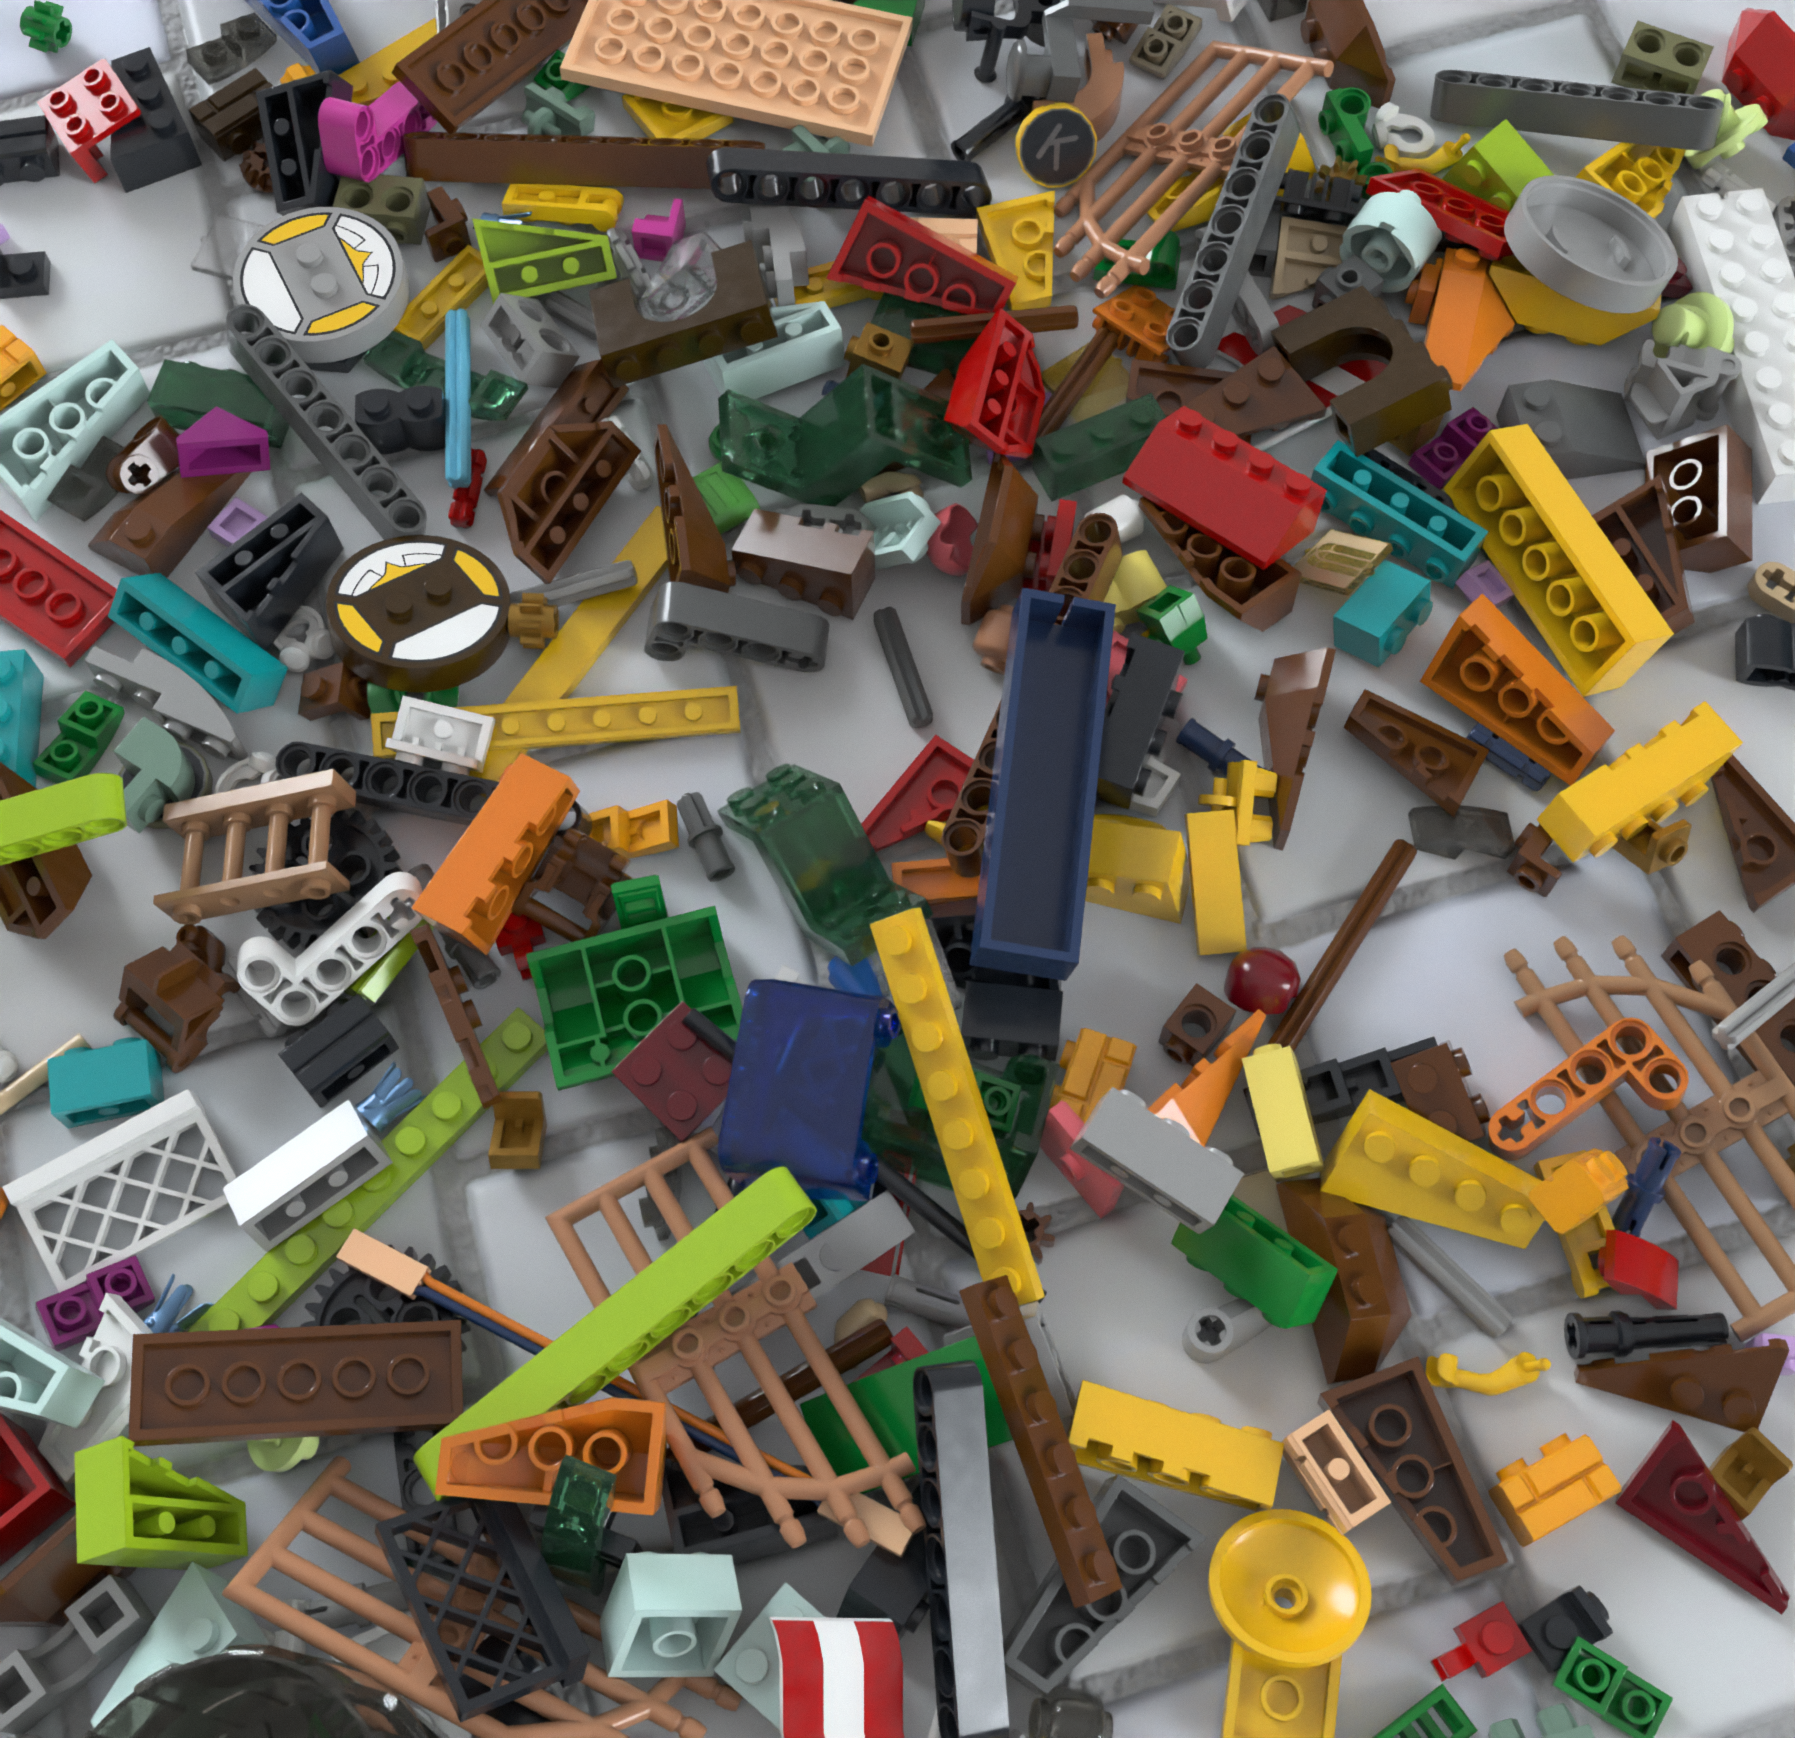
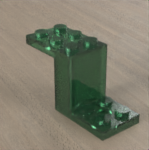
M865 364L858 367L800 418L729 389L718 398L722 472L807 504L837 506L892 461L960 488L973 480L969 441L964 435L956 432L951 425L944 421L949 401Z
M787 763L768 772L765 776L767 780L755 788L745 787L731 794L726 799L728 804L717 810L726 827L753 841L804 937L850 966H854L877 951L870 927L871 923L912 908H921L925 920L934 915L926 898L889 879L842 786L836 781L796 764L790 765Z

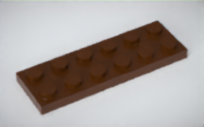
M482 0L396 63L392 74L449 135H452L547 62L558 49L561 51L569 45L588 0Z
M461 1320L133 1334L128 1439L135 1442L134 1447L443 1430L463 1414Z

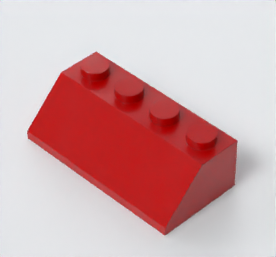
M1182 406L1156 425L1122 479V484L1263 570L1314 532L1327 489L1311 481L1306 475L1294 471L1274 459L1272 455L1260 451L1238 438L1233 432L1221 428L1204 418L1199 412L1191 410L1186 406Z

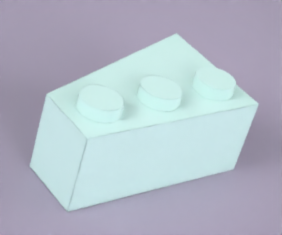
M825 301L771 307L778 337L702 361L729 409L846 365L843 359L842 330Z
M192 1561L90 1722L99 1738H193L276 1655L249 1610L222 1596L223 1590L230 1583L229 1580Z

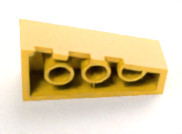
M1706 701L1694 707L1681 725L1676 720L1661 728L1658 732L1659 734L1644 746L1637 743L1626 750L1609 767L1606 764L1602 765L1558 793L1536 820L1572 862L1590 853L1595 858L1601 856L1616 844L1618 837L1623 836L1625 840H1629L1640 833L1649 824V820L1653 819L1656 823H1660L1677 810L1679 803L1683 802L1688 807L1707 793L1709 788L1705 783L1743 742Z
M1370 1089L1324 1160L1325 1171L1320 1172V1191L1342 1196L1355 1203L1522 1249L1527 1247L1545 1220L1529 1201L1528 1194L1542 1180Z
M1082 1380L1075 1399L1074 1415L1071 1416L1067 1433L1068 1441L1075 1453L1078 1465L1116 1475L1119 1474L1123 1477L1255 1512L1270 1510L1273 1507L1284 1443L1272 1440V1433L1250 1426H1243L1240 1430L1221 1424L1220 1419L1201 1413L1190 1414L1157 1401L1142 1399Z

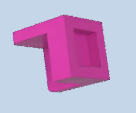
M674 198L669 217L648 214L644 219L635 218L631 232L634 249L640 259L676 264L686 227L683 199Z

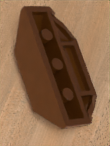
M1309 0L1305 19L1301 21V36L1304 43L1310 45L1314 58L1331 60L1333 62L1334 68L1331 76L1324 77L1329 88L1332 90L1350 87L1361 89L1369 95L1371 106L1378 109L1385 103L1390 102L1396 78L1392 68H1389L1386 62L1385 50L1364 1Z
M612 421L548 425L543 427L497 492L514 556L545 584L552 582L641 452Z
M995 452L993 454L961 600V624L964 625L975 623L983 618L987 611L998 609L1001 604H1007L1020 595L1025 578L1033 579L1035 573L1037 552L1031 551L1033 540L1041 541L1045 515L1037 514L1039 496L1005 455Z
M0 762V801L38 790ZM77 844L0 866V917L7 931L31 936L36 939H46L71 914L93 876Z
M1321 1178L1280 1182L1276 1184L1288 1234L1338 1269L1316 1320L1312 1323L1327 1385L1353 1381L1377 1372L1412 1316L1391 1236L1387 1231L1388 1225L1385 1216L1369 1206L1352 1202L1342 1196L1320 1191Z
M75 1513L0 1580V1627H64L69 1621L64 1612L68 1607L109 1574L127 1579L137 1567L77 1564Z

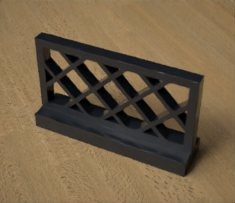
M451 1496L376 1524L375 1535L460 1723L556 1682H560L562 1688H565L583 1680L591 1652L516 1502ZM471 1508L478 1523L473 1537L444 1527L450 1515ZM413 1530L430 1536L422 1555L419 1556L400 1549L394 1536ZM482 1534L487 1542L480 1540ZM437 1540L466 1549L458 1569L429 1559ZM473 1553L496 1560L500 1571L495 1582L465 1572ZM408 1567L415 1569L412 1575ZM422 1572L452 1582L443 1603L420 1595L416 1585ZM504 1579H505V1581H506L508 1587L502 1586V1583H503V1580H504ZM459 1585L489 1595L480 1616L450 1606ZM496 1598L518 1606L522 1618L517 1629L487 1619ZM429 1613L436 1615L434 1622L432 1621ZM444 1618L474 1629L465 1650L441 1641L438 1631ZM526 1625L528 1626L531 1634L524 1632ZM481 1632L511 1642L502 1664L472 1653ZM518 1645L541 1653L547 1668L529 1674L509 1666ZM451 1661L459 1663L456 1671L454 1670ZM466 1666L495 1676L496 1680L491 1691L468 1700L460 1683ZM503 1680L510 1682L508 1684L501 1686Z

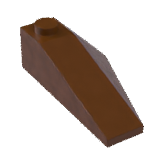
M657 424L653 446L669 582H683L728 593L729 588L736 585L734 560H727L725 543L667 425Z
M180 468L166 476L152 491L137 496L114 512L90 541L88 547L95 553L137 575L161 573L168 578L252 472L181 478Z
M1325 647L1275 658L1270 675L1261 673L1254 700L1262 702L1258 720L1264 768L1277 774L1276 792L1273 798H1268L1269 812L1273 821L1272 837L1274 849L1283 851L1291 830L1305 774L1302 771L1306 767L1316 733L1312 729L1316 726L1320 708L1324 702L1336 649Z

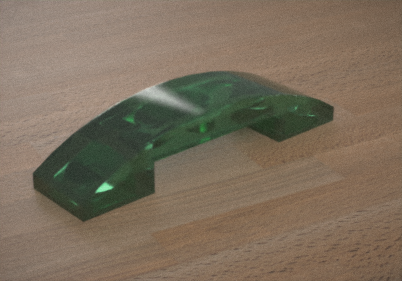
M392 331L384 340L372 347L363 358L367 366L402 389L415 386H433L442 389L445 397V360L426 353L421 341ZM492 369L486 376L471 371V397L468 400L471 406V417L488 421L507 420L529 389L527 383Z
M565 1455L560 1464L546 1515L541 1554L555 1580L597 1597L604 1587L607 1561L600 1558L604 1522L614 1505L617 1475Z

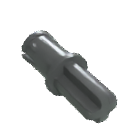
M688 792L682 795V798L677 801V808L690 835L687 842L689 847L696 849L706 871L707 879L710 882H716L729 877L736 869L721 839L723 835L721 826L715 825L702 794L699 792L690 794Z

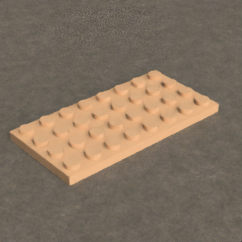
M588 0L560 66L561 80L787 129L803 125L811 134L828 138L838 136L847 142L873 147L912 32L913 17L832 0Z

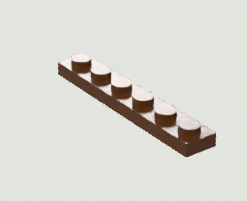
M1007 1275L973 1284L960 1290V1296L1074 1608L1091 1604L1122 1589L1123 1586L1116 1570V1563L1110 1554L1097 1519L1095 1507L1090 1500L1078 1468L1075 1453L1070 1446L1058 1414L1055 1399L1051 1395L1042 1371L1037 1350L1031 1341L1019 1309L1018 1299L1012 1290Z

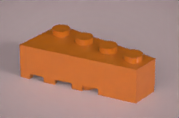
M1483 593L1458 616L1419 681L1570 786L1594 762L1615 732L1612 726Z
M520 753L515 762L506 767L496 789L411 909L439 932L487 956L509 918L526 882L531 879L580 793L579 788L571 777Z

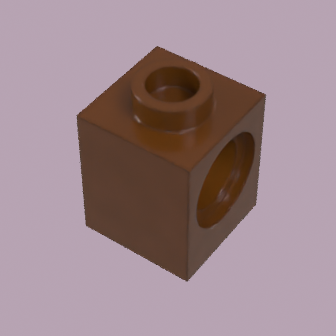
M1196 983L1164 1024L1158 1043L1163 1046L1164 1052L1173 1061L1181 1065H1187L1188 1063L1194 1067L1200 1060L1206 1059L1228 1031L1236 1010ZM1188 1023L1198 1024L1204 1029L1206 1035L1198 1038L1192 1037L1184 1031L1182 1026Z

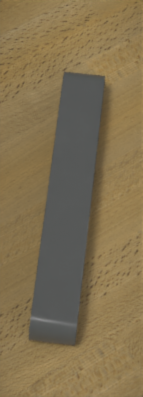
M1442 70L1435 74L1430 117L1444 123L1495 128L1507 119L1516 131L1703 151L1714 148L1716 144L1724 103L1717 98L1702 95L1463 70Z
M1271 93L1263 96L1257 101L1252 110L1171 319L1166 340L1180 365L1206 368L1214 359L1297 143L1300 127L1289 100L1283 94Z
M250 304L237 305L229 310L226 316L227 345L231 355L380 536L386 540L400 536L425 535L427 514L422 503L268 317L258 307ZM241 332H252V334H242ZM276 363V364H279V365H278V366H269V365H266V364ZM294 395H304V396H306V397H305V398H295V397H292V396H294ZM322 426H328L330 428H333V430L323 431L318 428ZM354 458L361 462L349 463L345 459ZM381 490L386 492L387 495L377 496L371 492ZM410 523L415 527L404 529L397 524Z

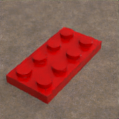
M1419 168L1370 177L1366 193L1371 196L1382 192L1399 193L1402 190H1410L1416 193L1421 199V205L1431 214L1437 227L1445 232L1444 237L1460 244L1468 243L1478 248L1480 256L1490 260L1499 261L1503 257L1514 255L1506 240L1504 231L1505 220L1509 211Z
M0 510V619L71 668L114 623L108 617L117 589Z

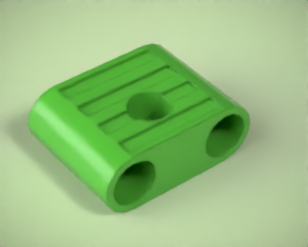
M725 459L692 477L720 535L748 520L754 508L760 509L753 493Z

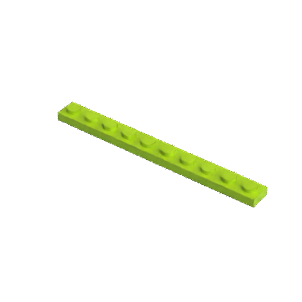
M519 1007L480 1044L499 1091H507L548 1051L544 1029ZM465 1060L381 1141L393 1162L269 1250L187 1332L241 1330L273 1324L338 1259L336 1257L354 1228L364 1233L490 1108H483L469 1075Z

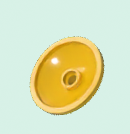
M1270 1509L1250 1514L1233 1524L1223 1534L1215 1547L1209 1565V1597L1219 1622L1238 1645L1264 1661L1295 1668L1318 1666L1330 1662L1345 1653L1356 1642L1366 1625L1372 1598L1371 1583L1366 1566L1360 1554L1347 1537L1341 1535L1334 1526L1314 1515L1291 1509ZM1278 1597L1286 1598L1290 1601L1292 1607L1282 1608L1276 1603L1275 1599Z

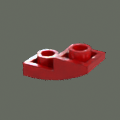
M1606 1230L1605 1247H1601L1598 1253V1267L1603 1280L1619 1294L1641 1295L1655 1309L1677 1310L1679 1260L1664 1249L1642 1238L1619 1230Z

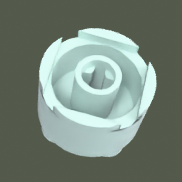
M1402 190L1399 193L1382 192L1368 199L1342 236L1343 243L1339 247L1342 262H1344L1352 255L1357 254L1384 279L1382 292H1399L1409 287L1442 239V233L1431 214L1421 205V199L1416 193L1410 190Z

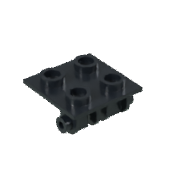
M1289 168L1288 172H1285L1279 189H1284L1283 197L1276 196L1273 203L1274 205H1280V214L1303 217L1305 210L1321 213L1320 221L1344 225L1347 218L1353 219L1357 215L1358 210L1349 209L1351 202L1359 203L1363 186L1355 185V180L1334 177L1329 202H1327L1325 199L1330 175L1325 177L1321 199L1316 200L1313 199L1318 173H1313L1308 198H1305L1309 172L1293 170Z

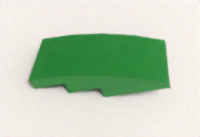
M975 1336L847 1384L848 1389L889 1458L891 1459L906 1452L912 1460L916 1471L902 1477L903 1480L919 1475L913 1400V1376L917 1367L963 1360L975 1362L981 1374L983 1384L988 1449L1013 1440ZM827 1393L800 1403L805 1422L837 1477L869 1467ZM879 1486V1487H876V1488H873V1489H869V1490H866V1491H863V1492H860V1493H861V1494H866V1493H868V1492H871V1491L880 1489V1488H882V1487Z

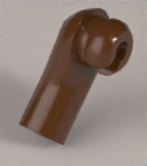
M186 924L182 926L177 932L176 942L189 941L196 944L205 952L202 961L215 973H222L226 957L224 943L202 925Z

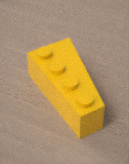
M1093 821L1085 901L1181 924L1190 887L1189 861L1181 832Z

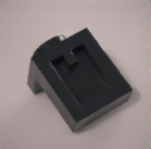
M0 250V299L49 295L51 261L45 251L3 255Z
M1580 1585L1566 1590L1517 1624L1529 1646L1548 1673L1555 1672L1561 1667L1577 1636L1593 1645L1613 1634L1612 1628L1607 1623L1609 1614L1603 1603L1594 1593L1590 1591L1585 1592Z

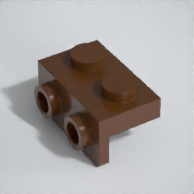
M1447 1040L1437 1046L1390 1063L1410 1111L1468 1142L1485 1136L1487 1131L1484 1123L1490 1122L1491 1117L1481 1093L1472 1096L1465 1077L1473 1074L1462 1047L1453 1049L1450 1040Z

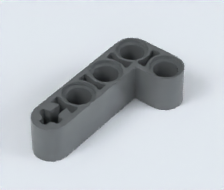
M668 582L659 588L650 608L644 651L648 656L660 661H677L684 656L690 645L800 672H817L825 666L830 624L825 618L816 614L688 583Z

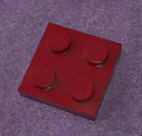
M683 1001L611 1071L680 1142L686 1140L748 1078V1076L681 1023L692 1010Z

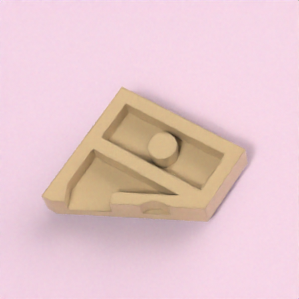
M1282 216L1279 221L1277 252L1272 269L1269 299L1275 300L1316 287L1315 282L1325 269L1331 266L1335 268L1342 263L1339 247L1343 243L1342 236L1348 227Z

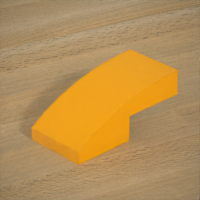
M668 799L630 811L615 805L589 813L592 820V831L589 836L600 843L604 840L607 841L608 848L627 859L679 848L677 806Z

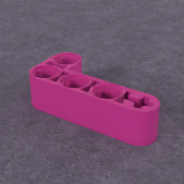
M400 81L395 83L369 106L328 97L322 102L318 113V127L326 170L332 174L369 183L404 153L403 134L429 131L436 125L437 121Z

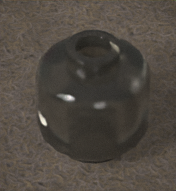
M1056 1685L1048 1694H1042L1041 1698L1036 1697L1033 1700L1028 1718L1029 1738H1112L1113 1718L1110 1712L1104 1710L1103 1702L1098 1693L1090 1689Z

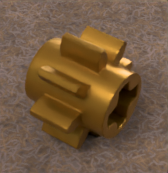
M1337 156L1331 168L1323 164L1320 166L1318 175L1323 180L1316 182L1314 192L1322 193L1325 177L1330 175L1325 201L1329 202L1334 177L1355 180V185L1365 186L1367 176L1358 175L1356 168L1359 161L1355 160L1352 163L1342 162V158Z
M522 593V603H511L509 607L508 629L510 637H520V645H523V648L545 649V638L556 639L558 636V606L548 605V598L544 596V593Z

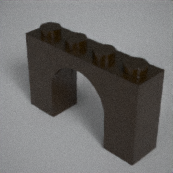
M751 240L711 252L717 280L715 293L704 307L692 315L679 320L658 322L644 318L629 278L589 291L599 354L614 388L778 337L763 273Z
M1363 285L1271 331L1274 346L1304 382L1350 361L1374 360L1388 365L1373 379L1329 400L1336 433L1356 457L1452 410L1449 390L1453 389V382L1447 369L1443 365L1437 366L1431 360L1425 345L1422 342L1416 343L1410 337L1401 319L1394 320L1389 314L1384 301L1380 297L1374 298Z

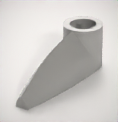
M1238 1298L1218 1308L1206 1307L1194 1313L1182 1334V1345L1184 1351L1192 1360L1198 1363L1209 1364L1235 1351L1272 1324L1263 1318L1261 1310L1249 1301ZM1201 1326H1205L1207 1331L1212 1328L1218 1334L1214 1346L1210 1345L1208 1340L1202 1343L1197 1338Z

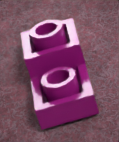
M1472 407L1448 422L1439 437L1415 451L1408 465L1427 482L1442 490L1489 430L1499 428L1476 408Z
M136 1255L86 1274L85 1283L35 1302L36 1312L52 1349L59 1352L86 1340V1337H93L104 1315V1312L100 1311L99 1308L106 1292L120 1295L135 1313L140 1312L155 1302L153 1292Z

